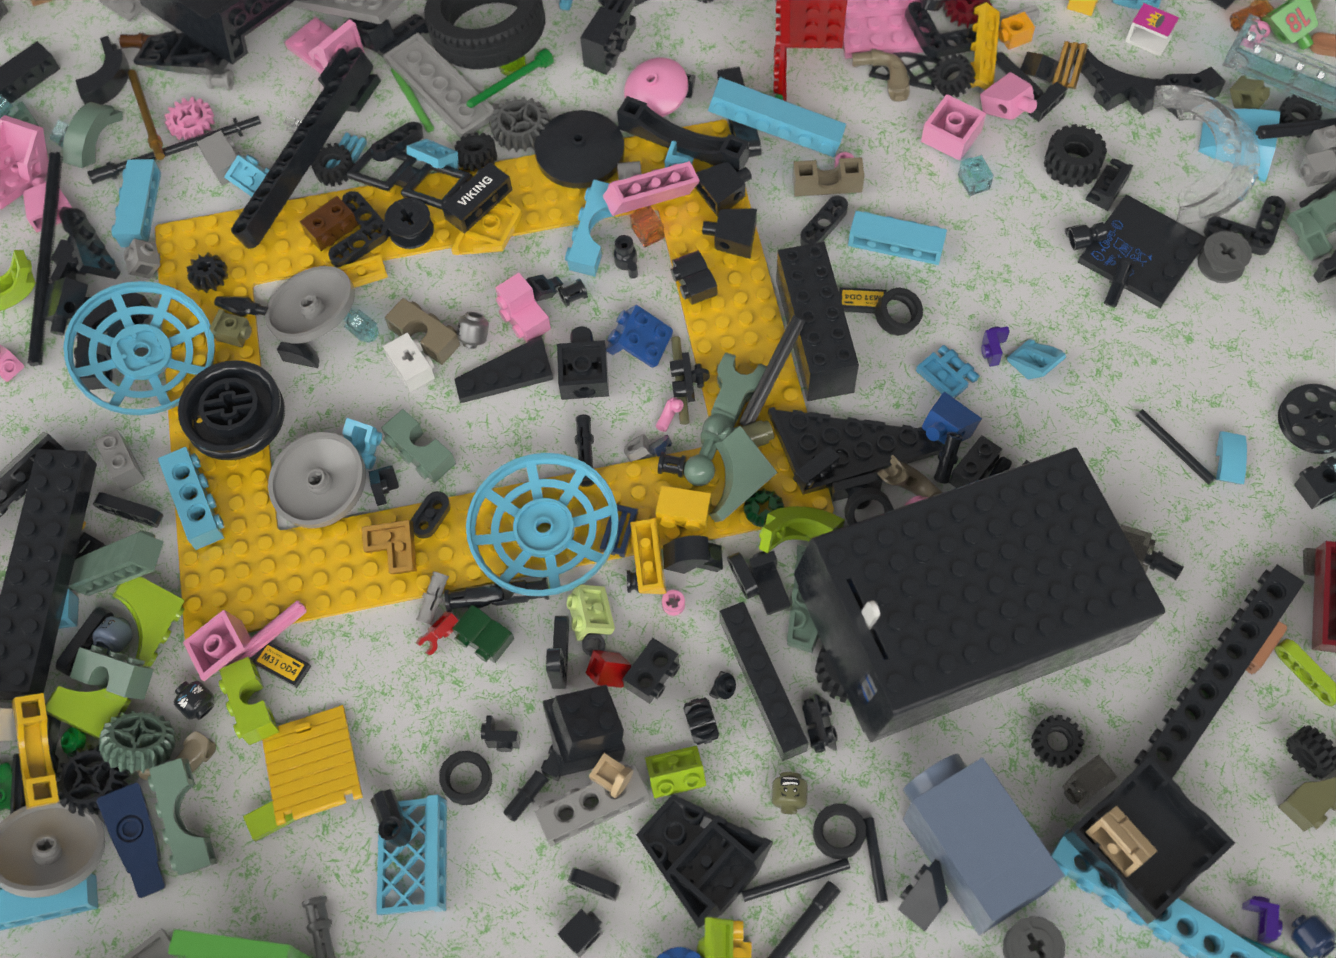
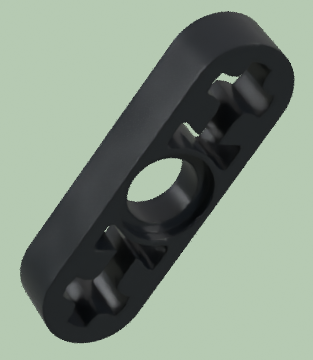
M418 122L406 123L371 145L372 158L378 162L388 161L406 150L407 145L422 140L424 137L422 125Z
M831 197L803 228L800 234L801 246L823 242L847 214L848 201L844 197ZM827 219L830 225L820 226L818 221ZM814 231H816V233H815V239H812V238H811L810 240H807V237H808V238L812 237L813 234H814Z
M99 492L93 502V505L101 511L154 528H158L164 517L161 512L154 508L103 492Z
M103 607L94 609L57 659L56 670L70 676L79 647L91 649V646L94 645L93 632L107 617H112L114 614Z

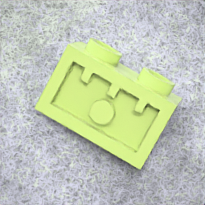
M579 585L574 588L567 598V608L571 613V627L575 631L576 640L583 641L587 633L611 635L615 630L605 587Z

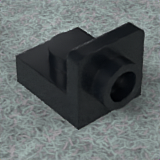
M392 465L368 471L370 486L377 506L387 504L386 494L390 493V490L399 488Z

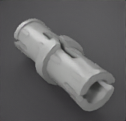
M435 571L432 573L427 592L422 595L424 600L416 618L417 621L432 625L438 604H442L443 599L441 596L449 576Z

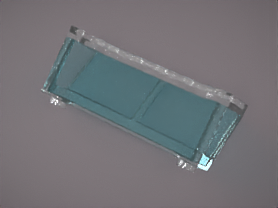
M1249 14L1233 42L1223 66L1257 80H1263L1267 84L1336 112V67L1265 39L1264 36L1267 30L1262 29L1261 31L1258 27L1260 18Z

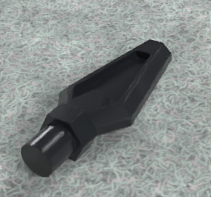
M217 296L214 301L215 306L240 317L249 314L265 316L268 307L254 303L250 297Z

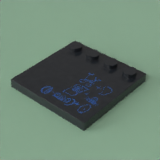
M1126 194L1104 223L1107 231V240L1101 242L1093 241L1091 246L1087 247L1082 253L1078 263L1110 280L1113 279L1120 259L1132 262L1134 267L1127 281L1128 287L1124 289L1161 309L1203 249L1207 237Z

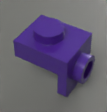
M996 326L985 330L981 351L983 358H987L989 367L1000 364L1003 355L1000 343L1007 341L1010 332L1008 326Z
M1253 896L1252 899L1242 903L1243 910L1259 913L1257 941L1269 944L1278 940L1283 929L1282 920H1279L1280 905L1270 903L1269 898Z

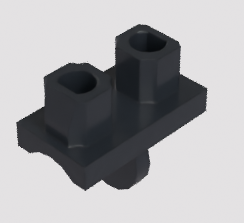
M689 352L682 353V359L670 361L671 377L685 376V380L673 381L672 387L674 397H687L688 402H695L693 383H697L698 388H703L704 382L710 379V372L707 369H703L701 364H695V369L691 370Z

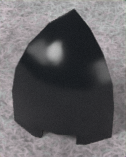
M287 342L279 344L277 351L283 362L319 368L320 360L318 354L309 344H292Z

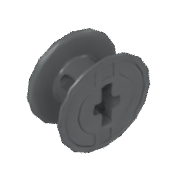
M1229 231L1217 232L1207 238L1204 249L1201 250L1198 256V267L1201 273L1209 280L1226 284L1234 282L1242 276L1245 266L1249 264L1252 257V249L1248 241L1239 234Z
M1029 916L1020 919L1007 931L1003 940V954L1005 958H1064L1065 941L1061 931L1054 923L1043 917ZM1037 944L1039 949L1031 952L1028 946Z

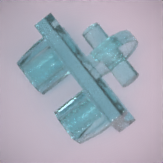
M351 308L343 319L347 323L344 328L361 342L369 343L377 338L379 332L376 326L377 323L361 310L355 312Z

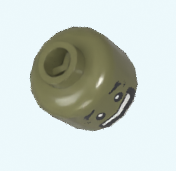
M783 772L780 773V777L773 780L772 803L775 807L781 809V813L788 815L797 814V810L807 805L808 784L806 780L801 778V774Z

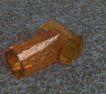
M1254 0L1249 7L1231 14L1229 18L1231 28L1235 32L1248 29L1255 21H1263L1262 17L1275 8L1268 0Z

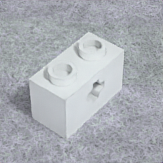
M408 332L382 346L387 359L409 392L435 379L432 371L435 366L428 355L426 357L423 356L421 353L423 348L417 339L412 340Z

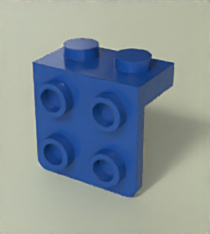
M636 304L626 311L623 310L617 317L616 322L618 325L607 338L609 344L606 351L614 355L624 349L651 368H654L659 364L673 334V330Z

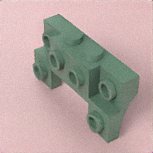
M1336 190L1332 191L1327 197L1323 199L1317 198L1307 206L1290 213L1286 220L1300 238L1297 245L1310 261L1330 253L1333 249L1326 235L1336 231Z

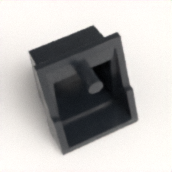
M607 684L543 700L542 704L561 776L593 769L604 753L617 762H622L626 750L622 741L624 729Z

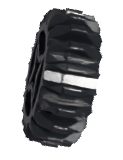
M87 744L85 751L82 748H76L77 755L67 754L69 761L67 763H59L63 770L62 772L55 773L56 777L60 779L56 784L57 790H59L58 798L61 800V806L65 808L69 803L68 811L72 814H75L76 806H78V815L82 817L85 816V808H87L89 814L93 815L95 813L98 815L100 809L97 799L129 786L124 780L130 777L128 771L120 772L118 767L111 768L109 762H104L101 751H99V744L96 747L92 744ZM102 761L100 764L96 763L92 767H86L93 762ZM88 774L92 776L93 782L96 784V786L92 784V782L90 781L91 778L88 776ZM92 793H98L97 796L91 799L81 800L83 797H88Z

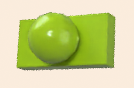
M705 918V936L701 937L696 947V951L701 958H733V919Z

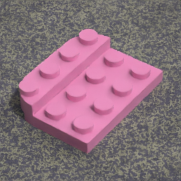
M848 0L843 40L845 59L852 58V53L871 51V49H878L892 54L896 52L923 53L905 19V11L911 2L921 3V0ZM920 27L923 32L929 33L927 28Z

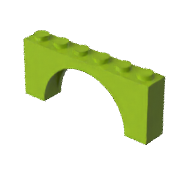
M140 576L117 585L112 596L127 607L135 620L138 630V648L135 658L144 660V666L151 667L158 656V653L155 652L160 643L165 644L172 632L168 629L173 620L177 622L183 614L185 608L181 606L185 600ZM57 686L45 706L47 714L99 740L105 723H110L111 718L117 717L119 712L124 713L131 699L106 691L107 688L97 691L80 692Z

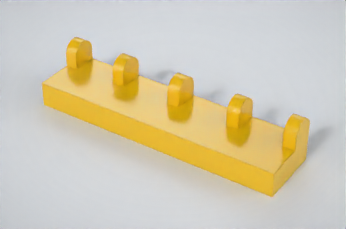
M987 2L974 8V14L978 15V23H975L972 29L974 32H977L976 42L971 44V50L975 51V58L970 63L976 73V77H974L975 82L970 83L971 88L979 86L983 90L988 89L994 84L1000 11Z

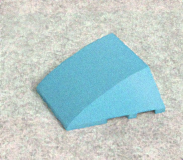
M1228 109L1205 113L1198 152L1224 164L1229 162L1239 167V171L1243 173L1248 171L1259 176L1258 180L1265 183L1276 149L1277 138L1260 140L1255 131L1261 125L1279 124L1280 111L1277 109Z

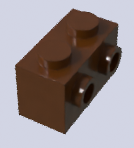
M338 196L300 221L305 235L320 251L332 246L335 241L349 234L358 226L353 212Z

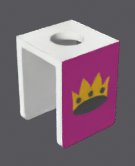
M1144 3L1131 24L1126 42L1161 56L1172 38L1171 32L1176 26L1179 17Z

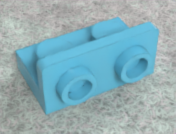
M427 138L407 145V154L415 157L418 161L431 164L434 168H443L447 165L458 169V152Z
M249 154L247 156L237 155L224 178L252 197L270 169L267 167L264 169L259 166V161Z

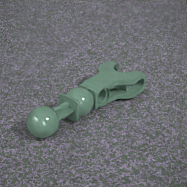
M726 352L717 368V382L720 392L711 410V416L703 424L701 432V444L703 446L699 454L687 460L683 469L685 478L692 485L703 486L713 479L715 467L712 459L716 450H718L714 445L720 439L718 435L729 426L734 428L744 405L750 401L767 367L766 365L759 364L753 373L744 375L735 371L736 355Z

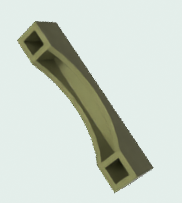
M1336 777L1319 782H1304L1278 808L1303 831L1308 830L1312 826L1318 829L1328 819L1325 813L1330 808L1333 811L1336 810Z

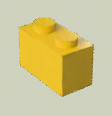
M661 485L656 508L657 523L668 528L679 526L693 532L706 531L711 507V493Z

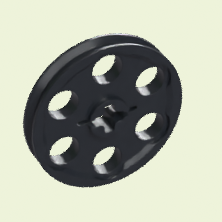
M1305 384L1296 387L1286 395L1278 410V423L1284 436L1293 445L1314 454L1336 452V411L1331 409L1329 404L1330 402H1336V390L1321 384ZM1305 393L1315 394L1318 401H1309ZM1287 405H1295L1299 409V413L1293 414L1289 412ZM1293 427H1301L1305 431V435L1299 436L1295 434ZM1317 436L1326 437L1329 440V445L1320 444Z

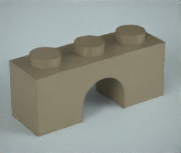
M862 157L839 159L838 166L832 170L818 169L816 160L794 161L792 177L794 197L862 192L865 177Z
M402 298L384 317L389 330L398 336H402L407 332L410 337L418 332L427 333L420 341L423 351L441 365L460 346L457 339V331L452 326L443 325L434 314L425 313L414 301L410 303Z

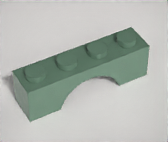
M179 758L149 768L150 776H148V783L152 792L155 791L158 800L155 803V809L158 817L162 818L165 828L162 829L165 843L167 845L170 844L172 852L170 864L173 871H177L178 876L186 875L217 864L210 837L198 836L186 828L181 818L182 800L186 793L195 786L189 760L187 758Z

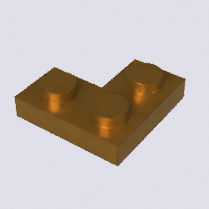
M405 520L362 527L363 552L372 553L387 550L389 574L394 575L417 571L413 521Z

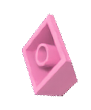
M222 610L187 638L183 644L201 680L206 681L246 649L251 637L240 619Z

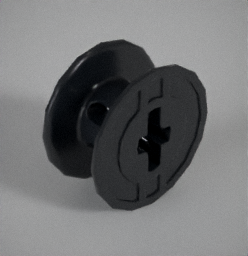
M403 198L390 205L385 213L384 222L389 230V236L391 241L398 247L415 249L423 246L431 239L434 225L427 205L421 200Z

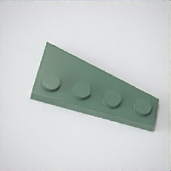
M797 545L795 570L806 549L804 546ZM794 579L787 644L790 647L813 653L819 634L798 590L796 579Z

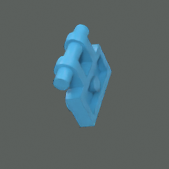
M943 345L938 350L943 357L940 358L933 352L916 367V372L941 394L946 392L955 399L968 388L969 383L964 378H968L974 383L980 376L974 371V367L970 363L966 364L958 357V353L954 349L950 350ZM952 364L954 367L958 369V371L956 372L949 365Z

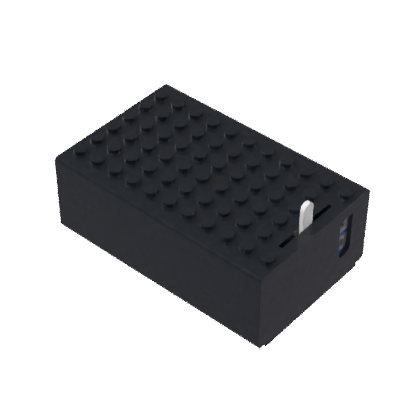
M1076 447L810 539L794 572L801 597L862 731L866 733L871 743L1129 644L1165 613V607Z

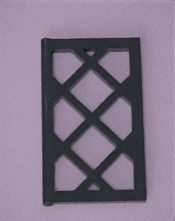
M911 52L893 53L900 59L907 57L916 60L909 65L904 63L908 76L911 78L909 79L910 86L935 90V84L932 81V72H935V70H928L924 62L935 63L936 66H940L938 62L942 59L930 58ZM919 65L924 73L914 76L910 69ZM872 66L869 77L885 81L890 80V72L887 67L884 68L888 74L883 75L875 72L876 69L884 66ZM928 76L931 84L921 83L918 80Z

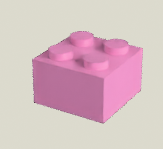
M946 94L924 124L921 142L961 161L981 133L986 113Z

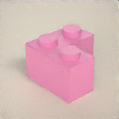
M520 273L515 274L495 287L498 296L496 302L501 308L499 314L506 323L509 321L512 324V329L519 339L523 338L526 342H529L551 330L549 317L536 303L532 287Z

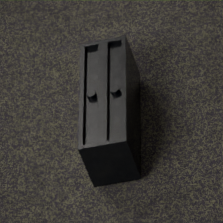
M825 241L779 249L777 252L776 284L787 325L793 315H797L805 320V324L793 349L807 402L854 393L859 363Z

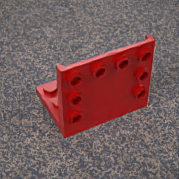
M776 0V14H779V17H776L775 31H778V35L775 37L773 76L774 79L778 80L773 81V94L782 95L783 101H786L787 48H843L848 0Z

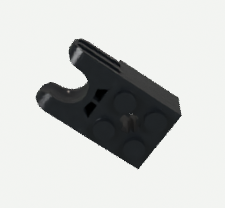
M609 0L605 8L599 7L580 36L584 67L605 75L608 74L611 68L615 67L618 56L621 52L625 51L627 42L636 29V17L630 15L635 5V0Z

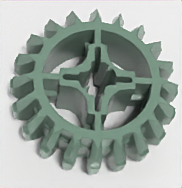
M144 709L141 713H135L132 710L130 714L121 712L119 718L112 717L110 723H105L103 731H101L99 736V751H101L104 762H109L111 768L118 767L120 772L126 769L130 770L131 774L135 770H140L144 773L148 768L164 764L166 760L170 759L175 748V732L170 721H165L164 715L156 717L154 711L147 714Z

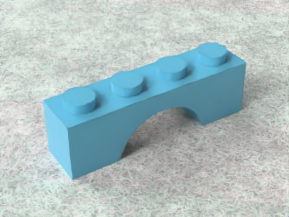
M593 180L591 188L588 187L586 190L585 207L580 208L578 215L580 223L578 228L575 227L573 230V244L571 248H567L565 261H568L570 271L596 277L602 253L601 246L591 238L590 233L595 224L602 219L615 217L612 216L603 197L610 183Z

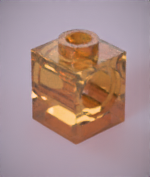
M651 206L638 209L630 215L631 229L644 248L665 238L664 225Z

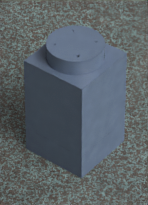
M953 754L923 771L904 787L903 791L911 803L903 821L930 862L932 863L937 859L941 863L945 885L979 936L1049 892L1065 877L983 757L966 766L959 754Z

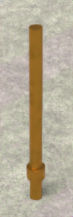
M129 70L128 76L149 136L147 139L149 147L154 151L157 160H163L165 155L162 149V139L157 135L135 70Z

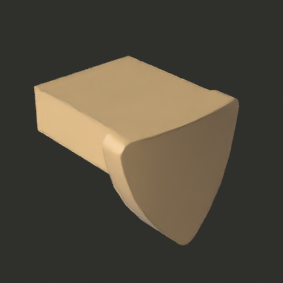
M604 753L590 773L589 778L610 791L611 796L617 798L629 783L634 770L630 767H625Z

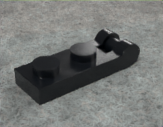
M418 14L412 15L393 29L395 40L376 53L384 58V54L416 33H429L425 19Z

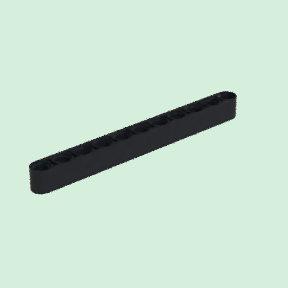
M353 48L345 55L232 226V234L247 249L255 248L262 241L372 72L373 64L361 48Z

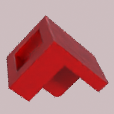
M593 650L585 674L596 685L602 686L607 684L609 687L623 688L622 679L630 670L632 664L620 653Z

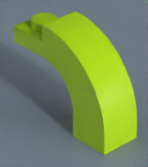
M24 250L13 251L10 268L0 277V311L21 302L30 294L36 282L32 273V264L30 259L26 258Z
M794 506L776 509L768 513L766 524L760 531L759 538L761 541L759 549L769 553L780 543L787 540H804L809 542L813 537L844 527L845 519L830 512L810 507Z

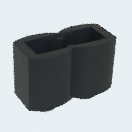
M699 250L672 260L673 268L670 269L671 275L675 282L679 281L681 294L685 300H689L691 305L718 295L717 283Z

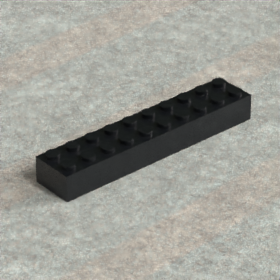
M37 449L0 594V700H13L15 697L44 693L97 463L87 451Z

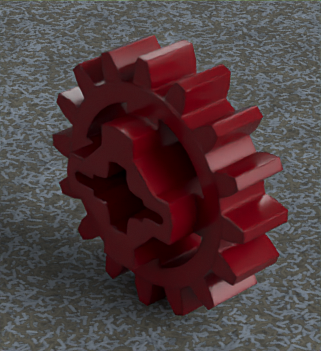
M946 0L944 6L945 16L951 17V23L957 21L958 27L965 24V27L969 28L970 24L978 23V15L974 14V8L985 2L992 6V3H990V0Z

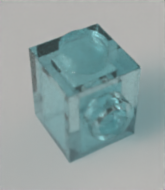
M982 155L974 158L969 157L962 161L958 177L969 196L990 190L994 175Z

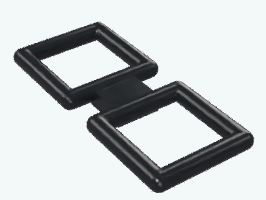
M371 147L346 172L348 179L384 191H390L394 185L403 187L401 190L403 197L421 200L424 204L441 210V205L444 201L455 194L465 182L472 178L471 173L447 165L443 168H434L431 164L426 163L421 169L413 167L417 159L403 151L393 158L404 162L386 181L359 173L372 159ZM432 170L459 179L442 200L414 191Z

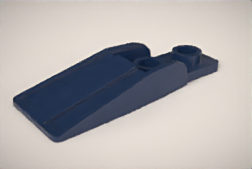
M134 783L99 797L97 804L116 851L127 873L131 875L137 896L144 898L165 889L166 884L158 864L161 860L158 838L141 785Z

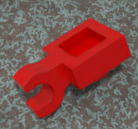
M444 612L429 627L428 632L417 639L416 644L421 646L425 641H429L430 648L425 653L427 655L434 654L438 647L437 640L442 637H448L453 632L452 628L459 620L452 613Z

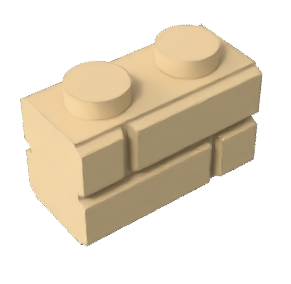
M1117 806L1086 831L1095 844L1098 842L1101 845L1099 848L1125 878L1157 852L1149 840L1143 836Z

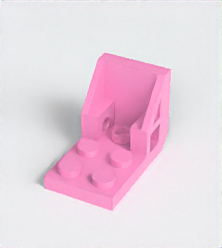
M315 17L284 42L287 49L320 74L339 48H344L348 53L351 49L359 47L364 52L356 24L350 19L334 31Z
M5 115L0 118V209H3L23 195L25 190L32 188L33 179L37 177L45 179L48 169V155L43 127Z

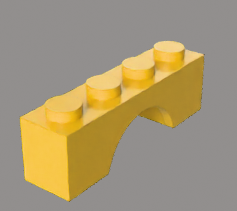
M44 693L15 697L12 701L26 808L33 809L56 804L59 802L56 777L49 752Z

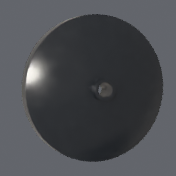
M576 110L560 114L543 126L545 129L540 130V135L536 138L535 155L541 172L552 182L567 188H588L592 186L593 180L605 182L617 172V163L623 162L625 153L624 139L619 127L608 117L593 111Z

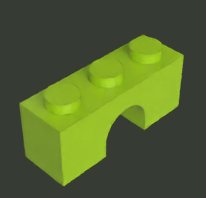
M249 656L219 669L222 679L218 683L223 694L228 696L229 701L226 702V707L231 717H235L236 723L233 724V728L239 739L243 738L250 746L278 733L279 729L273 712L264 700L255 704H248L252 694L264 689L257 666Z

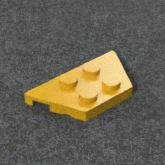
M506 196L465 234L460 232L451 248L452 254L466 255L504 251L522 217L521 209L516 204L511 203Z

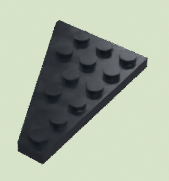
M775 407L768 409V415L793 474L829 446L840 456L838 467L834 470H829L824 478L817 479L812 487H807L803 490L799 486L802 495L831 487L834 482L887 469L892 465L890 463L892 455L908 464L938 455L942 450L938 440L931 441L922 427L914 428L910 425L899 427L885 425V422L861 421L851 417L840 419L833 418L829 414L804 413L799 410H793V412L775 410Z

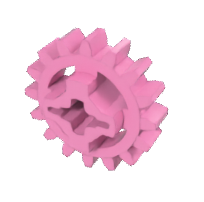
M191 97L190 101L182 98V103L180 104L175 101V107L168 108L170 114H165L167 120L165 124L172 136L175 135L177 140H180L182 137L188 140L190 137L194 138L205 134L204 131H211L210 125L215 123L212 109L201 98L195 101L194 97Z

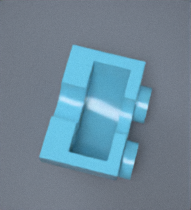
M346 418L342 434L360 452L365 468L371 470L376 462L374 454L377 446L382 441V433L378 432L377 428Z

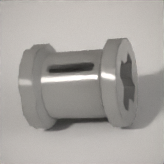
M226 70V72L219 75H206L207 87L209 89L223 87L226 90H232L234 85L233 72Z

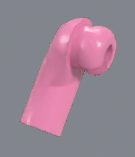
M672 397L667 400L656 424L658 430L666 432L675 413L682 411L684 404L681 399Z

